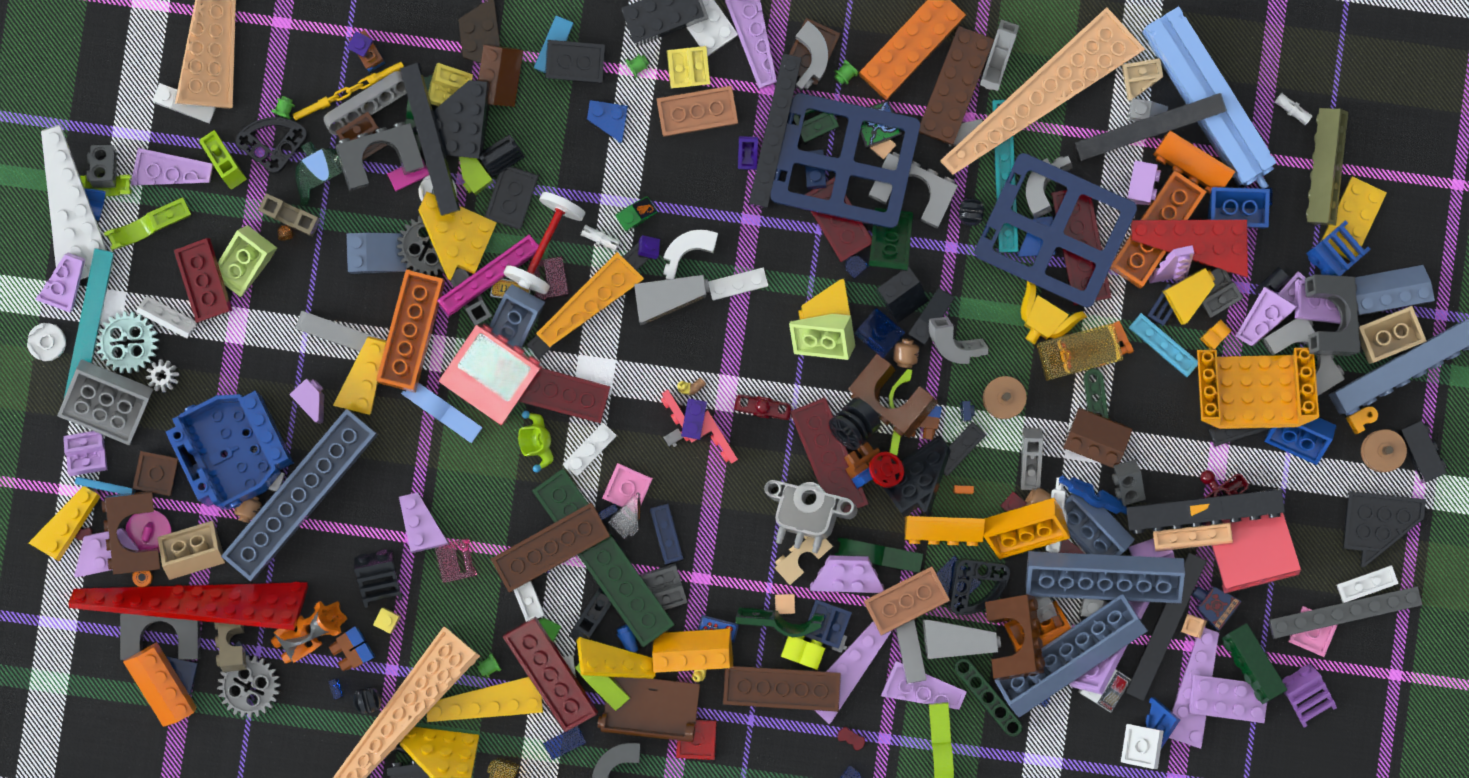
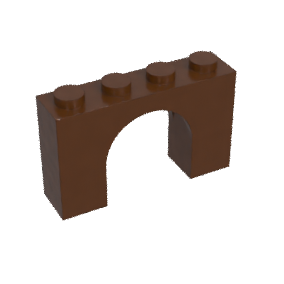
M876 354L848 388L852 393L851 398H858L868 403L880 415V421L887 426L889 423L894 426L893 430L901 437L905 435L910 438L938 402L919 386L904 405L893 409L883 407L879 400L881 388L896 370L889 362Z
M152 491L105 496V501L101 502L103 513L107 512V520L103 521L105 532L109 531V539H105L107 551L111 550V558H108L109 570H113V574L160 569L158 548L131 550L123 546L117 537L118 526L125 517L132 514L154 512Z
M1021 595L985 602L988 622L999 623L1017 620L1023 627L1025 634L1023 646L1016 654L991 659L993 678L1007 680L1044 673L1045 660L1042 657L1041 651L1043 642L1039 634L1041 625L1037 616L1038 602L1035 596Z

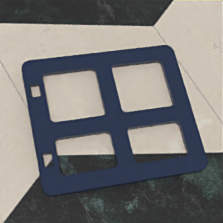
M804 93L796 94L792 100L770 194L771 200L777 204L881 227H896L899 222L919 134V120L914 117ZM810 109L848 118V126L839 158L798 149L807 110ZM794 115L800 116L799 125L792 124ZM863 122L904 130L905 134L896 170L854 161ZM800 164L835 172L836 177L831 198L825 200L788 191L793 165ZM781 171L787 172L785 182L779 181ZM855 176L892 185L887 211L879 212L845 204L844 199L849 178Z
M1022 153L1016 158L974 253L978 259L1083 307H1091L1100 292L1136 214L1137 205L1118 194L1031 155ZM1028 171H1033L1067 187L1064 199L1052 225L1049 227L1012 211L1011 207ZM1015 173L1021 175L1017 186L1011 184ZM1082 194L1120 211L1118 220L1103 250H1098L1064 234V229ZM1005 223L1043 240L1033 266L1028 267L993 250V246ZM990 227L996 230L992 240L986 238ZM1057 247H1061L1096 264L1095 270L1084 291L1046 275L1045 271Z

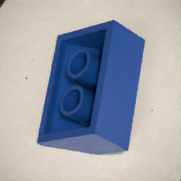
M1212 187L1208 206V220H1247V228H1268L1270 189Z
M1318 418L1299 427L1270 428L1264 442L1318 465L1333 440L1336 425Z

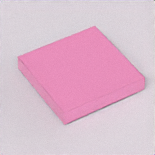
M617 463L602 498L638 514V499L640 497V504L642 505L653 478Z
M1302 606L1300 613L1311 611V609ZM1337 625L1290 635L1288 642L1324 657Z

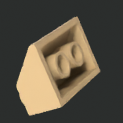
M1413 306L1359 327L1361 346L1369 364L1427 342Z
M213 520L157 537L162 567L169 580L225 563L221 557L223 550Z

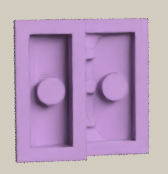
M90 431L64 436V452L67 456V472L69 477L107 470L106 451L102 434Z

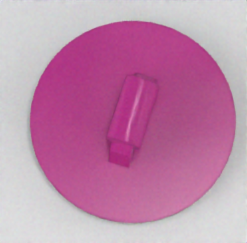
M154 510V512L132 515L127 522L125 531L129 538L137 544L139 550L158 548L159 553L157 537L170 534L171 526L163 514Z

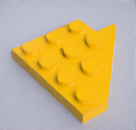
M426 191L418 211L447 279L451 281L456 267L474 274L497 222L459 206L460 211L441 216L436 196Z
M413 727L400 741L399 745L430 778H472L479 735Z

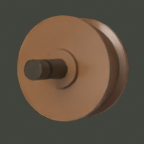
M1009 376L998 377L992 380L983 392L984 407L995 418L1010 419L1023 410L1026 404V391L1017 379Z
M1391 430L1372 432L1364 439L1361 445V457L1365 465L1371 470L1381 473L1399 468L1407 454L1403 438Z

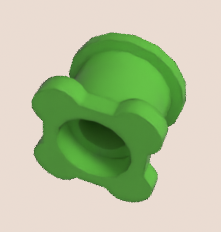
M638 53L637 57L632 60H625L635 78L638 77L637 74L645 69L646 71L648 70L649 62L644 55L640 56Z
M844 60L843 66L838 71H834L836 74L834 77L840 84L843 85L845 83L848 85V81L853 76L857 77L859 72L847 60Z
M284 96L281 99L277 98V106L271 112L290 120L289 114L292 107H295L292 104L293 100Z
M490 654V657L482 662L478 661L480 665L477 668L482 676L486 675L489 678L490 674L497 670H502L493 654Z

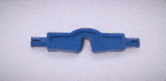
M1063 475L1060 476L1059 483L1067 486L1069 492L1082 497L1091 506L1105 508L1115 514L1122 512L1127 515V506H1123L1121 499H1117L1104 490H1100L1096 496L1092 484L1075 477L1068 479Z

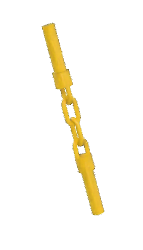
M399 62L383 71L373 73L361 79L358 84L350 88H342L336 91L333 96L329 98L325 96L318 100V102L292 115L295 121L319 109L329 107L331 102L335 100L341 101L358 89H366L391 73L400 71V68H403L404 65L402 62ZM367 80L369 84L363 86L362 82ZM346 90L348 94L339 98L337 94Z

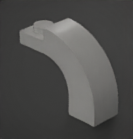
M809 21L800 29L795 38L811 54V65L795 86L801 92L804 88L808 89L814 82L813 77L818 81L821 80L828 62L826 41L821 32Z
M1068 156L1059 157L1051 164L1064 171L1073 168ZM1048 158L1043 160L1044 162L1050 164ZM1032 171L1026 185V198L1034 219H1037L1052 211L1045 196L1046 186L1051 179Z
M948 317L929 319L930 337L941 355L949 361L969 364L970 357L988 355L989 348L983 339L966 341L953 339L954 326Z

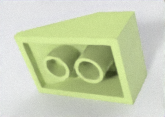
M248 225L237 230L218 261L224 285L239 297H242L268 264L277 247Z
M828 314L790 321L789 323L794 354L849 360L855 348L851 315Z

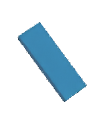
M555 16L534 69L545 73L547 40L567 41L574 25L573 22Z
M76 477L75 484L114 493L126 494L136 492L133 488L87 478Z

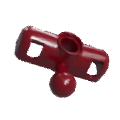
M743 394L736 396L734 405L735 411L750 413L753 416L762 418L772 417L783 420H790L792 409L791 404L787 402ZM741 398L749 399L746 407L741 406ZM779 405L787 406L785 413H779Z
M1205 470L1200 475L1201 482L1209 485L1213 490L1205 497L1217 496L1220 490L1224 491L1226 495L1239 494L1244 492L1249 486L1242 474H1235L1220 486L1215 481V474L1211 470ZM1242 486L1244 489L1238 493L1236 490Z

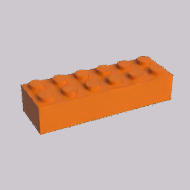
M927 0L859 72V76L881 97L888 100L963 21L966 14L951 0Z
M1174 170L1140 220H1188L1207 191ZM1130 234L1116 255L1110 269L1141 289L1166 252L1131 241Z
M410 270L405 271L376 378L379 384L416 393L439 308L437 300L441 298L445 285L444 279Z

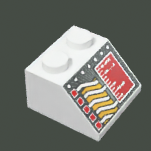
M1115 669L1103 694L1079 689L1078 692L1107 711L1112 712L1131 679Z

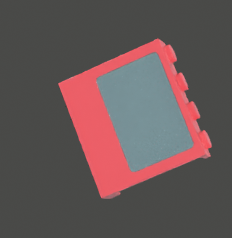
M479 323L475 326L438 382L500 425H503L537 372L542 369V366L539 365L540 361L533 356L529 358L523 354L524 350L519 346L515 345L513 347L507 343L509 340L501 334L497 336L493 333V329L489 325Z

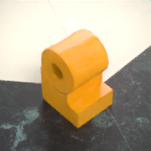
M1220 319L1200 340L1210 350H1214L1232 330Z
M1368 406L1346 417V420L1354 434H1359L1365 430L1364 424H1370L1377 420L1378 412L1374 407Z

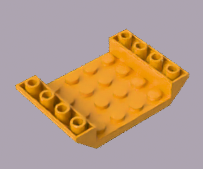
M1294 348L1293 355L1217 357V350H1197L1201 421L1219 429L1299 427L1319 418L1314 354H1309V348Z

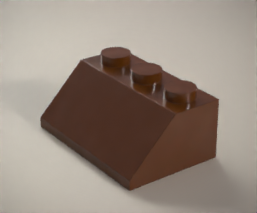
M487 43L483 45L478 81L490 82L488 104L515 107L524 50Z
M1079 407L1064 440L1063 448L1114 468V465L1121 462L1133 428Z

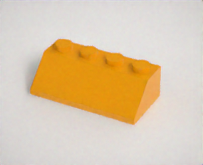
M1055 498L984 518L983 536L999 559L1070 539L1063 511Z
M906 516L905 540H909V544H920V540H928V544L940 545V541H947V545H959V542H967L966 546H978V542H983L985 519Z
M731 629L663 633L653 642V673L732 668Z

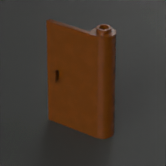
M613 677L630 699L617 711L605 701V711L598 718V728H601V732L686 742L694 741L700 684L660 679Z

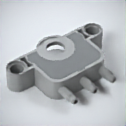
M770 480L764 488L765 493L772 500L779 502L775 517L776 522L779 524L776 543L782 544L786 531L797 534L794 541V548L796 549L800 548L804 536L815 538L812 552L816 554L821 547L822 540L831 535L836 517L852 519L858 511L857 506L850 499L828 494L814 482H806L797 486L777 480ZM774 487H779L776 494H771V490ZM811 494H815L816 501L811 505H806V498ZM846 505H851V510L847 513H844V507Z

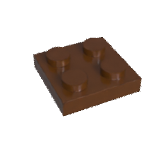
M140 451L133 489L172 496L179 463L178 458Z

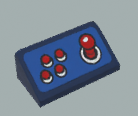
M701 615L698 631L731 629V638L734 643L739 624Z

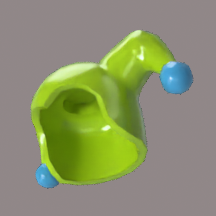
M523 411L522 417L533 420V424L519 429V446L524 456L538 455L541 457V463L533 466V471L538 473L542 468L547 467L553 462V455L549 448L551 445V435L545 428L543 417L540 414Z

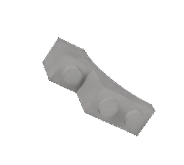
M1004 20L1000 21L980 85L986 89L999 90L1019 25Z

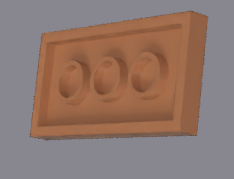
M732 86L657 98L663 137L738 124Z
M930 567L863 602L882 636L944 605L950 600L933 567Z

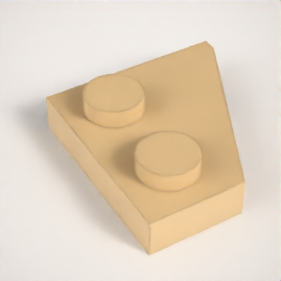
M1160 58L1122 64L1128 101H1131L1163 78Z

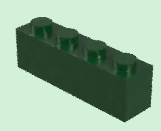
M1247 623L1222 638L1225 648L1231 652L1236 666L1242 670L1245 681L1251 685L1256 699L1262 705L1287 691L1286 686Z

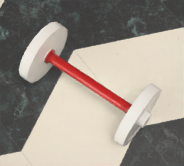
M542 192L539 199L540 202L555 211V214L527 271L513 266H506L504 275L525 289L547 294L550 285L534 276L535 270L562 215L582 221L585 211L566 198Z

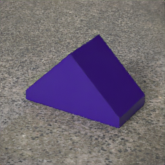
M739 136L738 169L756 170L758 137Z

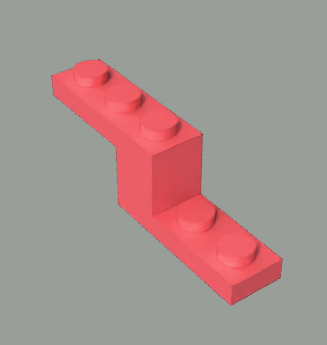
M666 390L662 393L663 398H661V401L666 409L671 408L674 414L670 416L675 424L678 425L680 423L683 428L685 416L669 390ZM707 410L704 416L701 437L712 432L713 435L710 437L716 446H721L723 451L720 454L725 462L730 461L731 464L738 460ZM684 437V439L686 440V442H687L688 440H690L691 443H693V442H695V441L697 440V439H692V438Z

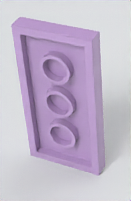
M1193 674L1188 713L1258 723L1265 722L1267 703L1262 705L1256 699L1250 684L1245 681Z

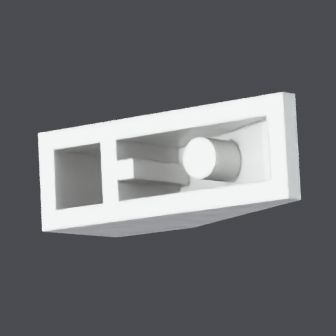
M159 83L153 98L154 103L210 124L216 107L175 104L177 89Z

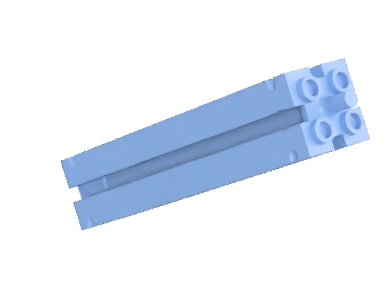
M1178 6L1163 17L1147 25L1141 33L1148 40V44L1156 57L1160 58L1161 65L1186 105L1219 93L1222 94L1227 111L1197 122L1223 164L1235 171L1232 177L1238 187L1241 185L1247 187L1257 181L1261 189H1265L1269 185L1263 176L1274 169L1273 165L1277 162L1270 155L1266 144Z

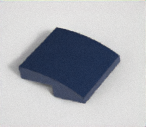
M815 600L808 621L812 619L814 613L824 614L825 619L821 621L822 627L804 636L839 649L852 612Z

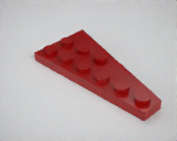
M1132 220L1131 241L1155 247L1168 253L1173 249L1193 245V261L1248 278L1247 220Z

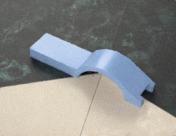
M419 382L416 393L411 391H403L401 393L470 443L475 440L482 430L480 425Z

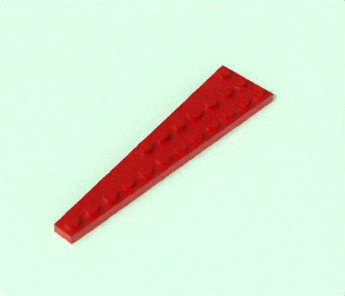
M308 582L73 589L68 604L69 608L295 630L308 590Z

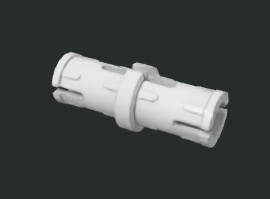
M1283 93L1274 102L1287 111L1289 116L1292 115L1304 125L1312 118V115L1302 109L1299 103L1293 102Z
M588 225L584 226V230L581 233V236L596 242V245L601 244L615 252L620 244V240L606 235L604 231L595 230Z

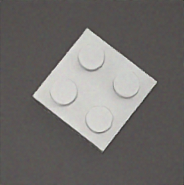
M1127 724L1121 762L1158 769L1164 731Z

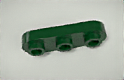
M1090 369L1085 372L1083 377L1087 411L1095 414L1099 413L1102 417L1108 419L1103 374L1098 369ZM1091 375H1094L1096 377L1095 382L1090 381L1089 378ZM1093 394L1098 395V401L1092 399Z

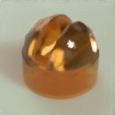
M287 225L281 226L277 233L278 240L292 239V229Z

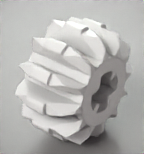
M159 360L158 365L153 362L152 366L154 369H147L151 375L146 376V379L152 380L148 385L150 387L155 385V391H159L161 388L162 392H166L167 387L172 390L173 386L171 383H178L174 377L179 376V373H173L177 367L175 365L170 367V361H166L164 364L163 360ZM164 373V375H167L166 379L158 377L159 374Z

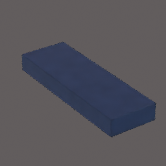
M669 504L650 508L664 563L668 564L683 560Z

